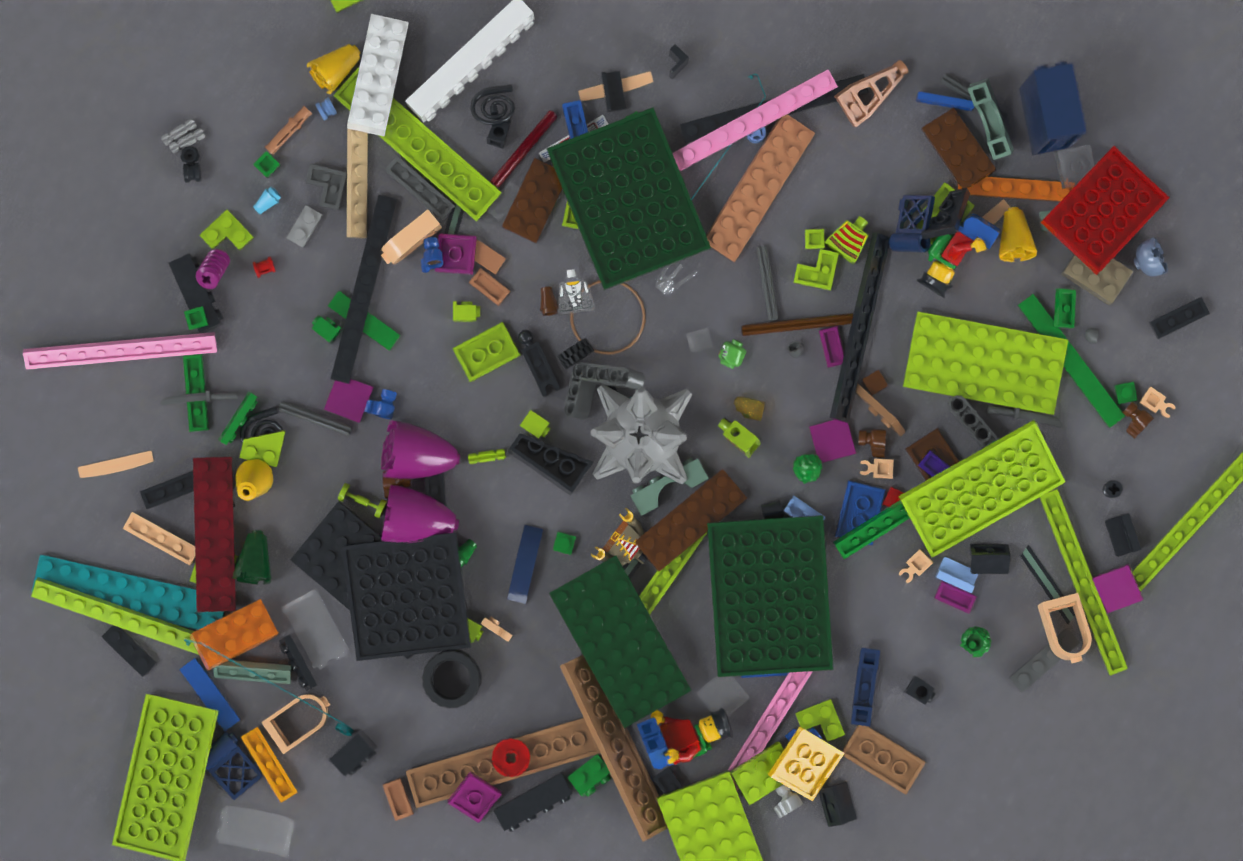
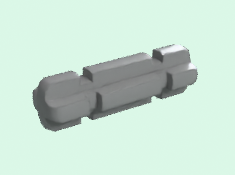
M189 119L184 125L181 124L171 130L169 134L163 135L161 140L168 146L173 140L176 141L186 135L189 130H194L197 125L193 119Z
M199 128L193 134L189 133L178 139L177 142L170 143L169 148L172 153H177L181 151V148L184 149L196 143V140L204 139L206 137L205 133Z

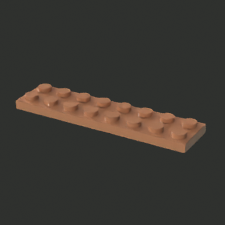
M788 114L777 120L707 232L706 236L712 249L732 262L737 260L815 135L813 131Z

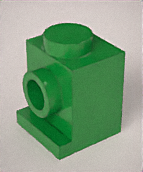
M320 315L313 320V327L311 328L330 344L343 330L339 325L335 328L336 323L330 318L326 317L324 319Z

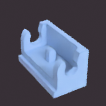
M796 496L791 498L783 512L791 517L822 515Z

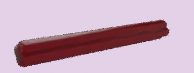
M551 110L547 112L492 178L491 183L495 187L501 186L556 120V113Z

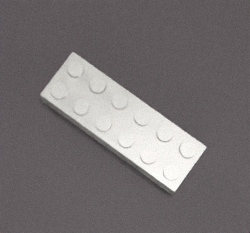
M371 14L347 129L385 137L409 22Z

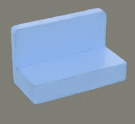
M944 557L935 578L968 593H972L978 574H971L969 567Z

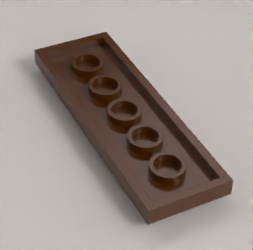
M722 469L634 543L657 571L660 572L708 531L707 523L721 521L745 501L747 497Z

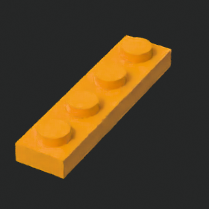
M258 727L240 737L280 803L298 793Z

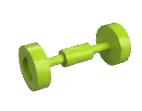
M344 483L337 500L344 502L346 496L355 499L357 503L366 507L369 505L376 508L374 516L379 519L381 518L387 505L386 500L382 499L379 505L370 502V499L349 493L351 485Z

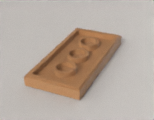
M857 725L842 750L844 757L905 795L926 763L869 726Z

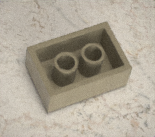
M1074 254L1061 275L1107 305H1111L1133 271L1112 259L1096 275Z

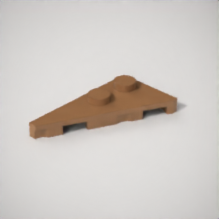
M857 383L855 393L870 406L868 410L875 417L879 415L882 418L880 421L887 428L891 427L901 437L906 431L899 421Z

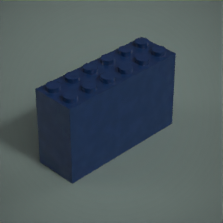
M1067 61L1055 63L1053 67H1048V65L1037 66L1019 88L1032 156L1069 149L1087 132L1073 63L1067 64Z

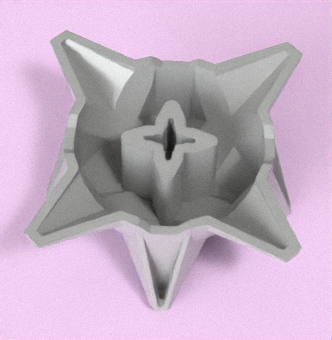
M601 385L597 391L608 418L605 423L592 429L591 435L606 445V449L592 473L594 477L599 480L627 469L634 483H639L652 471H657L680 484L688 480L677 450L679 445L687 439V435L680 428L679 419L692 396L691 392L685 389L659 400L652 397L642 387L636 390L632 398H628L605 385ZM641 431L644 434H648V436L640 438V436L633 435V433Z

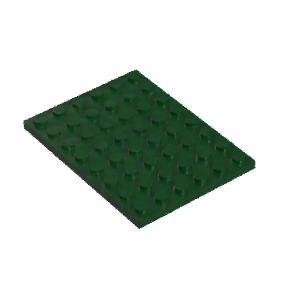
M653 107L546 149L603 290L711 249Z
M823 515L707 523L718 677L833 670Z

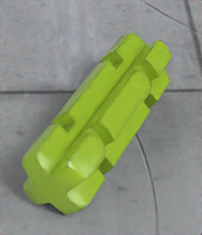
M504 449L468 454L469 464L506 458Z

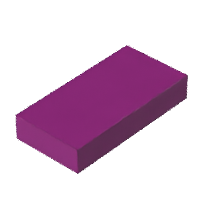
M838 326L819 330L827 368L842 365L844 351Z
M944 581L940 582L934 599L970 614L977 596Z

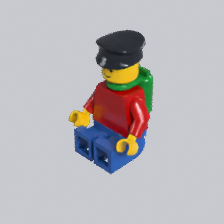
M977 214L967 215L964 223L961 222L957 233L935 238L928 250V261L931 262L934 258L937 260L932 263L927 272L923 273L922 278L917 279V282L945 298V292L953 288L950 284L955 275L953 269L959 265L966 252L972 251V248H975L977 253L987 248L990 249L1000 234V228Z
M722 707L718 711H711L710 716L700 719L699 725H694L695 729H693L689 719L665 717L659 710L651 714V719L637 724L653 767L661 769L667 765L671 766L680 762H690L693 758L706 754L708 750H711L710 742L720 738L722 740L728 737L733 738V730L726 711Z

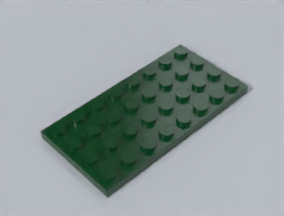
M617 556L610 558L549 593L624 728L692 691Z

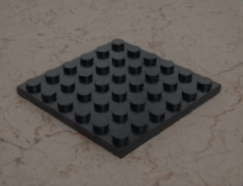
M457 532L432 535L416 540L421 542L411 541L413 543L379 541L342 546L357 661L472 647Z

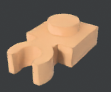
M1152 387L1148 388L1139 402L1153 413H1156L1159 409L1165 418L1170 417L1165 411L1167 407L1173 410L1176 408L1171 403L1166 404L1164 402L1166 396Z
M874 459V464L863 460L860 464L867 465L868 469L865 472L860 471V474L867 475L873 472V478L893 479L894 460Z
M919 549L906 562L910 567L903 568L899 575L901 576L904 572H907L909 578L906 582L909 583L913 579L914 573L920 576L934 562Z
M491 616L489 619L485 617L481 623L508 642L513 636L498 626L500 622Z

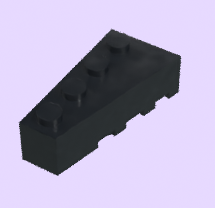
M521 433L508 450L511 455L570 496L594 463V461L563 451L560 448L545 444Z

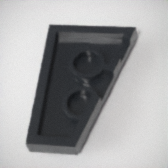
M967 188L949 192L939 207L940 212L938 215L932 217L929 221L931 224L929 228L922 231L921 236L924 240L958 232L970 196Z

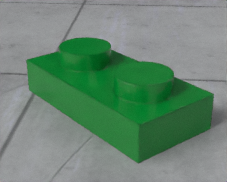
M1056 289L1054 327L1074 328L1076 290Z

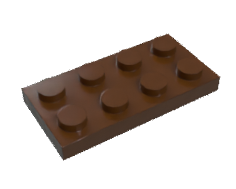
M954 107L921 128L962 189L970 188L996 171L995 166Z
M536 158L533 159L501 226L502 228L535 244L537 243L562 190L554 167Z

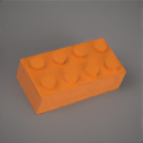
M259 599L191 633L190 638L192 641L203 643L232 659L276 637L278 631L262 600ZM193 642L207 671L228 661L227 658L204 645Z

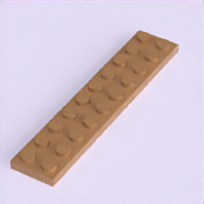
M581 655L560 665L642 841H646L666 830L668 827L657 801L659 795L627 727L624 728L585 657Z
M581 718L514 738L526 744L531 756L528 768L519 776L506 777L495 770L492 763V753L497 744L406 770L416 808L449 799L470 771L493 786L600 754V751L585 719ZM515 753L506 754V756L508 757L506 761L508 763L510 761H516Z

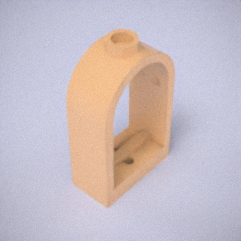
M427 209L382 247V258L387 264L390 262L393 265L399 263L420 247L424 239L432 237L441 230L440 223Z
M1079 594L1067 595L1037 605L1053 653L1061 659L1071 660V663L1082 661V655L1090 648L1092 638ZM1073 606L1083 639L1082 648L1078 653H1068L1060 647L1049 612Z
M314 694L299 696L300 699L315 700L320 704L322 711L328 714L330 703L325 696L321 698ZM298 698L294 699L261 723L281 752L285 754L321 729L327 722L328 715L323 713L319 725L292 744H290L274 719L301 700Z

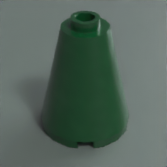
M252 530V533L247 534L233 572V579L237 578L238 582L258 585L259 581H263V585L271 583L267 536L263 534V531Z

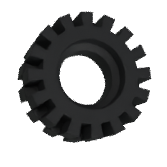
M584 338L557 357L564 368L568 369L595 350L587 338Z

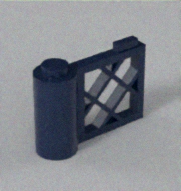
M903 195L898 207L900 213L896 233H893L889 239L891 250L895 252L923 253L929 250L931 245L930 238L924 240L921 233L930 226L929 221L932 217L935 202L934 196ZM909 201H913L914 206L908 210ZM925 201H928L927 207L922 210L920 206ZM918 210L919 215L913 219L911 215ZM909 219L910 224L906 229H903L904 222ZM923 219V228L919 229L917 224Z
M225 732L211 744L206 770L209 771L229 796L235 800L264 775L256 762L253 763L238 746V738L232 732L230 734ZM237 752L243 757V765H231L232 757ZM220 767H229L228 778L219 777L215 771ZM231 768H242V779L230 778ZM253 769L257 776L252 780L244 779V770ZM230 781L241 782V789L235 794L229 788Z

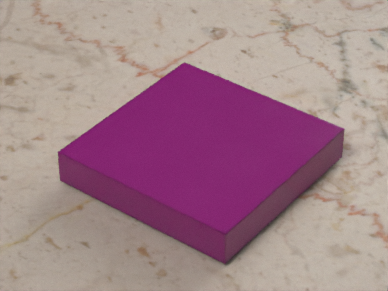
M439 234L438 249L442 251L443 265L436 268L435 272L473 275L477 237Z
M350 379L349 384L335 381L324 410L360 423L367 400L370 399L374 387Z
M832 420L809 427L816 455L819 456L822 463L856 454L848 423Z
M1129 564L1092 578L1107 613L1143 601V596Z
M470 771L447 801L448 804L480 823L502 795V792Z

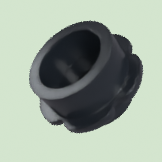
M185 147L180 156L182 162L193 165L199 160L198 150L195 147Z

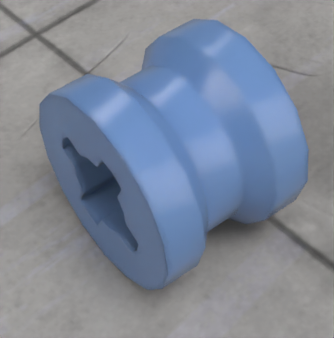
M329 97L325 98L324 102L315 104L324 121L328 119V116L337 114Z
M765 127L749 134L747 139L755 144L762 142L766 135Z

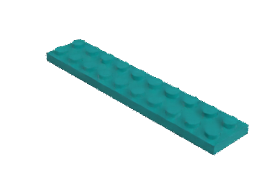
M40 555L32 587L33 591L35 581L39 577L157 619L197 630L223 618L225 611L197 612L196 589L46 555Z

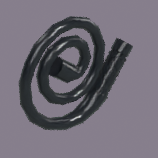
M512 85L487 87L476 93L471 100L470 110L472 116L477 121L488 125L500 124L509 120L515 111L514 102L507 96L491 94L513 92ZM484 96L489 97L481 104V112L486 118L493 119L492 121L485 120L476 114V102ZM493 99H503L510 104L511 109L506 117L501 118L508 110L507 105L503 101H494L490 106V114L485 111L486 104ZM496 105L503 106V111L499 114Z
M276 406L262 412L253 413L247 418L240 430L242 444L247 427L257 420L278 414ZM263 420L256 423L253 427L251 437H255L256 430L264 424L274 425L279 431L283 430V427L276 421ZM266 427L262 429L261 435L265 434V432L267 431L275 433L276 430H274L271 427Z

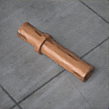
M303 105L293 118L290 117L288 119L289 122L265 148L274 155L297 129L300 130L302 128L301 125L312 113Z

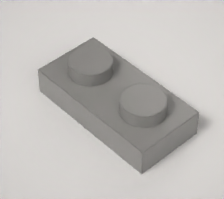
M305 206L288 234L287 239L304 248L323 215Z

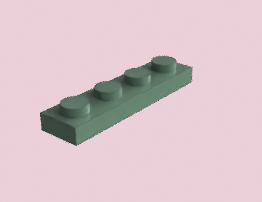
M228 660L213 668L214 678L267 682L266 680L272 683L291 684L292 679L291 665L235 661L252 671L250 672Z

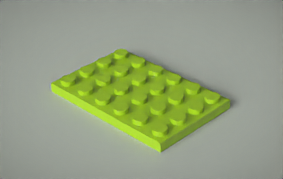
M729 770L657 797L680 861H763Z

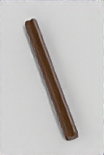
M853 313L743 325L741 332L743 336L848 325L852 323Z

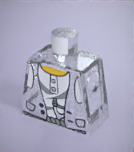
M576 269L565 271L567 281L559 283V316L594 311L595 305L586 279H578Z

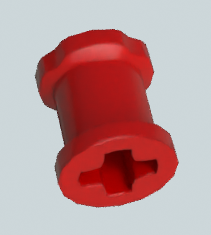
M271 256L257 263L255 261L252 262L257 278L269 272H276Z

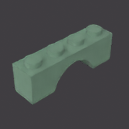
M989 78L970 84L968 91L973 105L978 110L982 119L987 144L993 160L1012 154L1014 148Z
M690 458L683 462V468L688 478L684 484L690 488L709 479L698 458L696 460ZM657 476L649 481V486L643 488L641 485L632 490L633 494L630 497L640 515L643 516L657 508L658 495L661 489L667 484L676 481L667 476L661 479Z

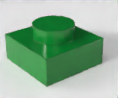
M266 151L253 165L268 179L280 166V163Z
M203 306L184 311L189 330L208 326Z
M1134 382L1114 385L1117 404L1138 401Z
M557 532L553 550L571 555L576 537Z

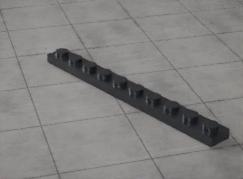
M864 74L836 81L837 88L790 112L788 115L838 102L834 96L848 85L865 78ZM868 87L860 90L858 96L869 93ZM770 100L682 123L680 127L684 142L696 141L752 111L760 103L763 105Z
M378 195L334 362L331 380L346 384L350 382L382 260L381 254H383V251L381 249L386 244L397 199Z
M877 232L872 233L829 417L845 423L849 422L889 249L890 237Z

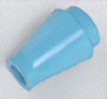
M273 187L266 188L253 208L259 214H262L279 203L281 195Z

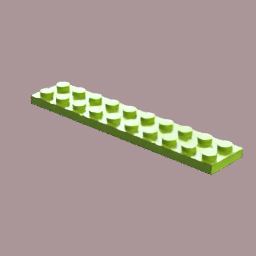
M359 67L333 95L349 111L351 109ZM393 98L385 137L378 136L477 222L502 192Z

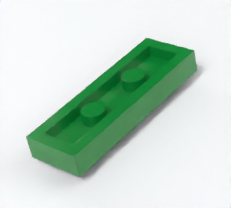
M251 392L247 393L218 438L221 443L227 445L228 442H233L237 435L235 431L239 426L242 427L247 420V412L249 410L252 411L258 402L256 401V395Z

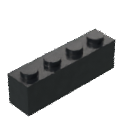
M187 254L169 262L168 264L189 310L201 306L204 307L208 326L197 328L199 333H205L223 325L221 322L224 319L222 313L213 304L216 302L211 291L208 292L196 280V272L198 267H200L196 256L192 257L191 254Z
M561 772L493 811L503 830L509 829L511 832L520 827V822L526 820L528 823L537 818L536 814L540 811L546 813L554 808L553 804L557 802L562 804L570 800V795L573 792Z

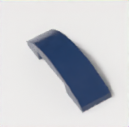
M524 525L507 600L526 604L543 533L541 528Z
M861 647L853 696L851 724L870 727L880 650Z

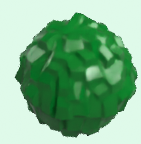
M805 454L796 457L792 469L799 481L806 484L816 481L820 477L823 467L818 455Z
M970 627L962 634L960 646L972 654V657H981L991 647L990 633L982 627Z

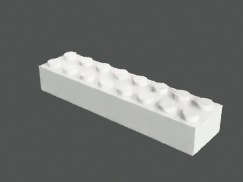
M512 0L405 100L408 107L423 123L426 120L428 122L437 115L435 112L440 107L442 109L450 103L449 99L454 94L456 96L464 90L463 86L468 81L471 83L478 77L477 72L482 68L485 70L489 67L493 57L496 55L499 57L506 50L505 46L511 42L513 44L520 37L519 33L523 29L528 30L534 24L533 11L522 0Z

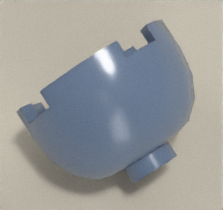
M1153 237L1142 242L1136 250L1137 258L1134 259L1136 268L1141 269L1148 276H1159L1168 273L1167 262L1163 263L1164 258L1162 254L1164 252L1158 240Z

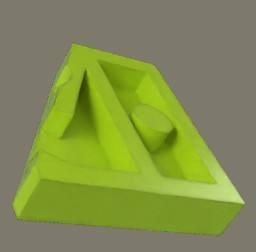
M281 430L271 434L267 433L257 437L245 438L239 458L245 460L260 459L269 466L277 467L286 431Z

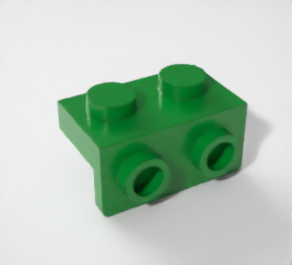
M596 754L567 777L582 797L585 795L587 797L591 796L596 792L595 788L599 784L605 785L612 779L607 765L599 754Z

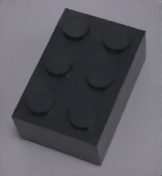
M362 730L329 760L344 777L348 774L352 776L362 767L360 764L362 761L366 763L376 754L375 749L377 746Z

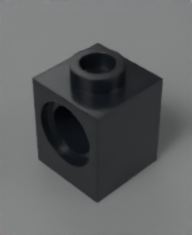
M913 676L904 691L924 705L927 702L931 703L936 695L934 687L916 676ZM919 686L926 688V694L922 697H919L916 693Z

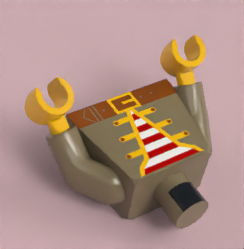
M625 508L628 511L626 516L619 514L623 521L602 549L595 547L598 549V554L596 556L591 554L593 558L605 562L617 556L622 566L626 563L630 564L633 558L642 564L645 563L647 557L634 543L645 533L641 523L628 508Z

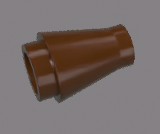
M552 287L541 288L540 311L543 316L557 314L559 307Z

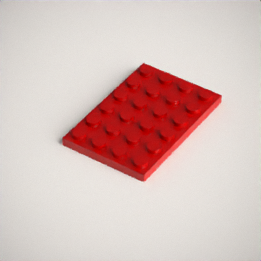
M1113 146L1040 223L1089 269L1098 275L1170 197L1122 152Z

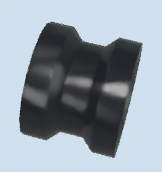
M194 163V165L183 164L185 183H190L192 180L201 182L199 163Z

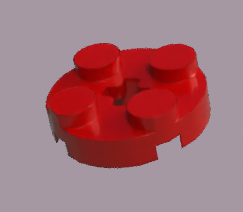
M508 738L500 741L495 746L492 753V763L499 774L506 777H514L526 771L531 756L525 743L518 739ZM507 753H509V754L515 753V754H516V756H515L516 761H515V762L510 761V762L508 763V762L506 761L507 758H508V757L506 756V754H507Z

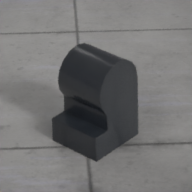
M511 120L492 125L487 137V144L503 149Z

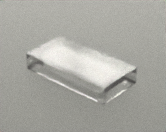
M510 181L501 191V195L487 209V212L501 222L508 214L520 188Z

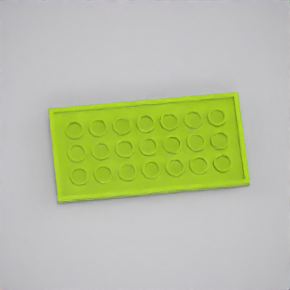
M917 311L903 387L949 396L959 395L965 399L1054 415L1068 340Z
M1032 420L898 497L929 555L933 558L1065 483V480L1036 422Z
M146 694L112 845L173 861H185L219 710Z

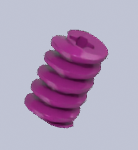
M221 249L209 251L196 272V280L199 285L206 289L216 288L230 264L229 255Z

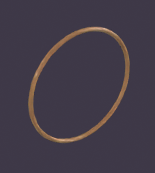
M600 280L587 285V289L600 283ZM622 283L620 285L625 286L630 291H632V293L637 297L641 305L643 315L641 329L637 337L628 346L620 350L611 352H604L594 349V352L609 355L623 352L630 348L639 339L645 326V309L643 302L639 295L635 292V290L625 283ZM571 311V327L578 341H581L580 337L578 336L573 323V311Z

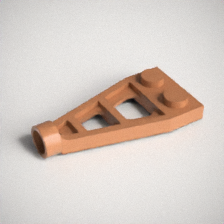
M898 60L892 66L856 81L836 94L834 97L852 126L857 127L868 119L909 70L901 60ZM886 76L889 84L882 91H879L875 82ZM871 87L874 97L869 104L864 105L858 96V92Z

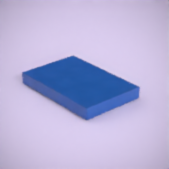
M848 480L835 537H842L879 514L886 489Z

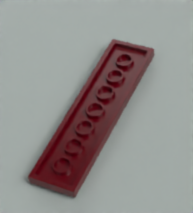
M232 457L193 458L197 612L236 611L235 579H233L235 547Z

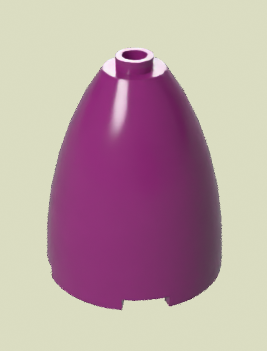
M394 420L389 422L387 426L389 435L386 436L385 442H383L381 469L386 471L382 477L394 479L425 478L444 473L459 464L460 453H457V449L439 435L413 424Z
M390 485L381 541L421 542L416 540L432 535L453 533L454 530H458L459 519H456V514L441 502L419 491L398 485Z

